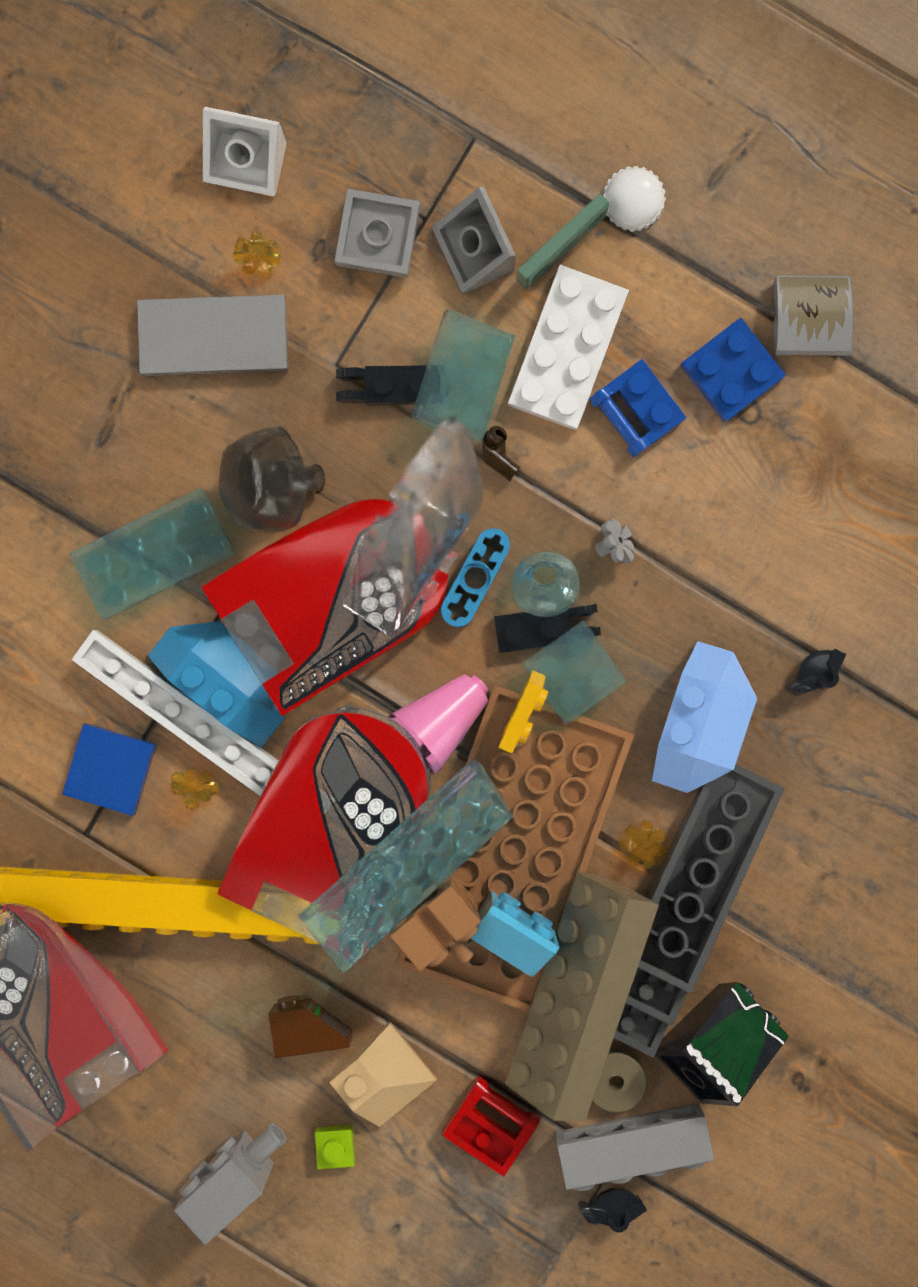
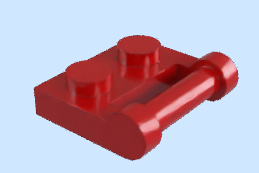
M477 1076L443 1128L442 1136L504 1177L540 1122V1116L531 1110L528 1113L488 1087V1081ZM479 1099L518 1124L520 1127L517 1132L513 1134L476 1109L475 1105Z

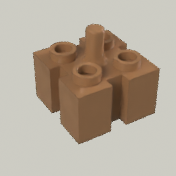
M448 868L429 883L423 892L416 897H412L391 914V924L393 926L390 927V937L419 971H422L428 965L432 968L441 963L449 953L446 949L447 946L462 963H466L473 957L474 953L465 942L478 931L479 927L477 925L481 923L480 914L477 911V901Z

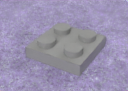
M347 189L334 261L335 265L408 278L421 208L420 201Z

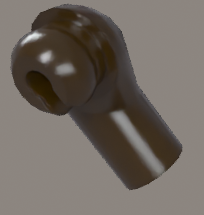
M493 426L484 433L482 438L483 460L510 482L521 467L506 456V431L500 426Z

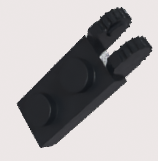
M439 365L365 366V369L358 367L336 369V378L342 381L365 380V392L352 390L338 391L336 393L337 402L366 403V406L440 405Z
M597 604L573 608L561 606L494 616L499 653L573 642L572 639L601 635L600 627L590 626L583 627L582 630L571 631L569 621L571 616L580 615L582 617L597 613Z

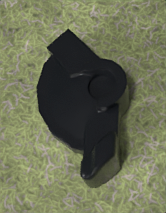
M833 649L816 651L808 655L798 667L797 681L786 685V691L798 696L816 689L825 690L836 686L839 681V670L847 654Z
M624 1188L605 1190L593 1200L592 1204L584 1201L578 1202V1207L588 1223L607 1225L618 1233L625 1231L631 1221L647 1211L638 1194L635 1196Z

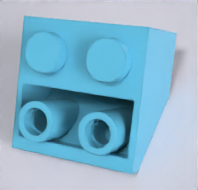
M491 891L478 911L481 923L477 925L479 929L470 939L533 977L559 949L556 932L551 928L553 923L535 911L532 915L524 912L519 908L521 903L506 892L502 891L500 895H497Z

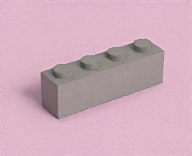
M699 1103L555 1131L566 1190L586 1191L599 1183L610 1181L615 1184H621L630 1181L634 1176L644 1174L661 1176L666 1174L669 1169L679 1167L696 1169L702 1167L705 1162L714 1161L706 1117Z

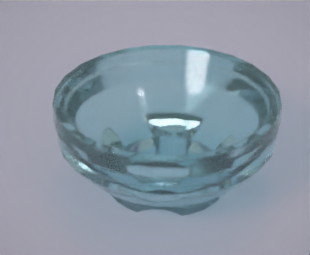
M551 551L536 552L524 558L518 564L512 580L513 594L517 603L526 612L539 617H553L568 610L576 601L580 588L579 576L572 562L564 555ZM548 567L556 572L557 577L551 584H540L534 578L536 571L540 568Z

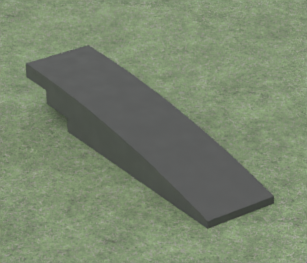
M738 765L735 766L733 771L699 788L645 895L646 898L658 903L659 906L614 1039L654 1058L668 1025L673 1026L687 993L692 994L785 788Z

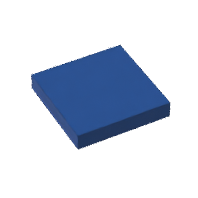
M88 723L83 724L62 795L131 816L135 815L157 744Z

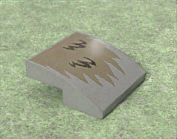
M776 275L773 283L776 316L772 324L775 355L849 356L852 349L853 330L851 277Z

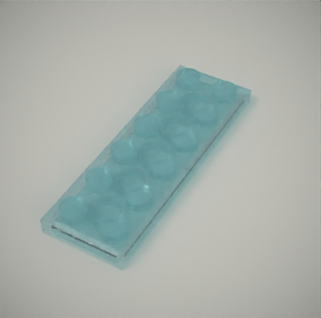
M472 759L298 916L341 972L345 974L513 818L482 764Z

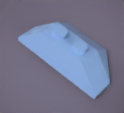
M697 641L681 674L658 744L652 777L653 782L689 793L735 769L757 697L734 652Z

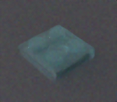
M584 620L522 663L529 674L534 670L546 676L543 689L549 691L546 698L565 725L627 682Z

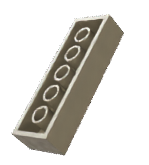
M577 872L556 932L559 949L544 967L505 1082L506 1085L553 1121L586 1120L659 906L658 903L607 877Z

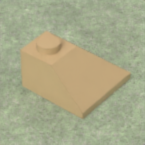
M389 1022L334 1067L329 1083L354 1113L380 1127L436 1082L437 1078L395 1026Z

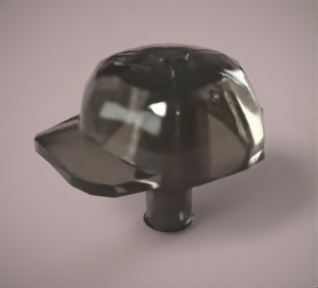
M282 426L263 428L235 439L223 450L218 477L219 495L230 517L245 530L275 534L295 527L300 522L303 514L306 492L320 493L325 486V473L322 467L318 464L304 466L296 443Z

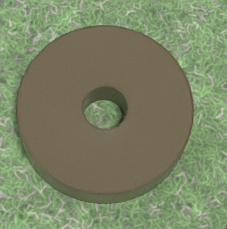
M621 1049L609 1050L593 1097V1102L601 1109L614 1113L624 1112L636 1106L642 1099L646 1089V1078L642 1066L635 1056ZM613 1076H620L622 1078L621 1083L618 1085H611L609 1080Z

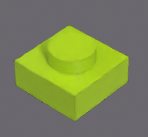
M353 1124L316 1127L317 1169L354 1167L356 1159Z

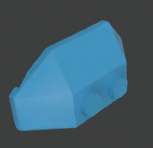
M221 621L170 627L147 655L173 685L225 727L261 748L285 720V715L281 716L262 685L279 674L278 667Z

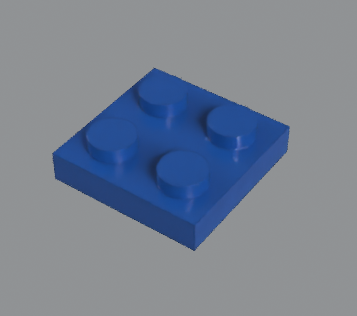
M741 317L680 364L681 368L724 423L786 376Z

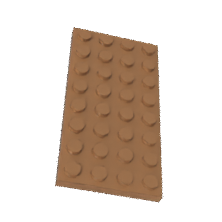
M494 684L421 892L426 889L429 883L449 868L477 901V911H479L491 891L497 895H500L503 891L517 899L521 903L519 908L524 912L532 915L535 911L549 919L553 923L551 928L557 932L577 872L586 873L635 734L544 702L540 712L533 709L528 719L529 722L533 723V726L525 744L518 742L513 753L507 752L498 747L504 729L521 693ZM472 939L465 942L474 953L468 962L462 963L447 946L446 949L449 951L447 957L437 966L431 968L428 965L422 971L416 968L401 949L395 963L397 966L529 1012L545 967L544 965L531 977Z

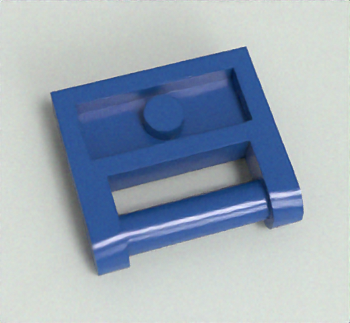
M643 359L639 360L589 398L595 408L599 407L627 443L629 447L626 450L633 458L687 418ZM616 393L621 396L648 432L643 437L638 435L611 399Z

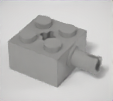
M271 1123L254 1140L245 1130L235 1139L230 1135L214 1151L216 1156L208 1164L202 1160L187 1175L189 1180L178 1192L181 1198L174 1211L204 1245L263 1193L274 1164L269 1156L287 1141L284 1132L275 1123Z

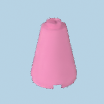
M463 674L391 713L385 719V722L398 732H401L418 753L424 769L428 772L432 771L433 775H436L488 703V698L485 694L489 690L476 675L470 678Z

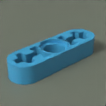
M490 528L479 535L442 604L441 613L449 625L462 627L473 619L509 552V538L502 530ZM494 536L500 538L499 545L503 547V551L501 553L495 551L492 554L489 562L496 563V565L491 570L485 563L474 561L473 558L475 554L483 558L487 549L483 541L485 538L492 540ZM474 567L482 569L486 574V583L478 589L470 588L465 582L466 572ZM458 586H461L465 592L478 595L479 597L475 603L468 598L464 607L469 612L466 618L459 617L455 621L450 618L452 612L448 609V605L459 602L462 594L455 593Z

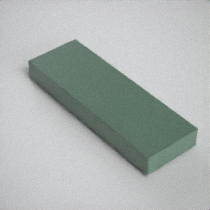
M601 193L596 196L517 270L516 281L524 289L532 286L606 217L609 207L607 199Z

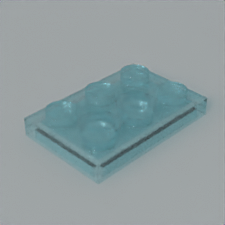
M451 309L445 310L411 418L470 440L482 442L515 335Z

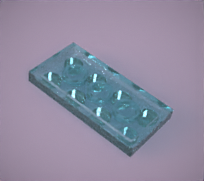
M202 487L69 553L101 620H107L237 555Z

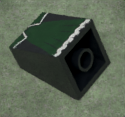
M738 982L721 983L663 1037L655 1055L702 1104L738 1106L788 1039L789 1035L780 1027L779 1019L771 1012L764 1010L754 1000V994L748 987Z

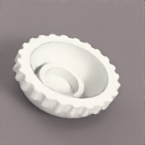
M628 166L626 169H620L618 173H614L612 178L608 180L607 186L604 189L603 196L609 202L606 216L610 217V221L614 222L616 227H622L623 230L628 229L633 232L634 230L641 231L643 228L648 229L649 225L655 224L656 219L660 218L661 212L664 209L666 197H664L665 189L662 188L663 183L658 180L659 177L657 175L655 176L651 170L647 171L645 167L639 168L634 166L631 168Z

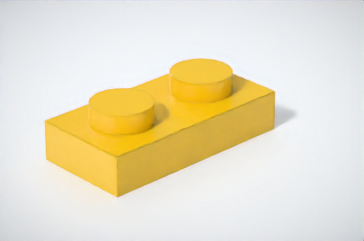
M534 670L531 671L504 729L498 748L513 753L518 742L525 744L533 726V723L529 722L528 719L533 709L540 712L549 692L543 689L545 675Z

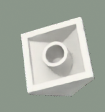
M204 107L203 182L274 197L278 187L287 144L280 123Z

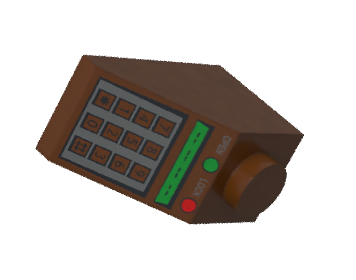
M298 995L280 998L268 1014L275 1059L350 1047L353 1037L352 1029L310 998L300 1000Z

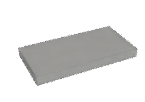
M285 295L137 300L139 369L142 376L289 371Z

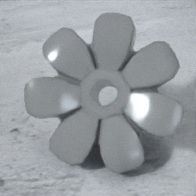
M613 518L602 524L600 530L605 537L603 541L595 545L598 555L603 557L611 553V559L615 563L623 561L627 564L635 559L633 554L634 545L631 540H627L632 535L628 526L621 527L620 522Z

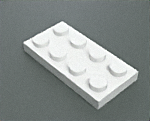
M559 265L508 406L576 431L629 290Z

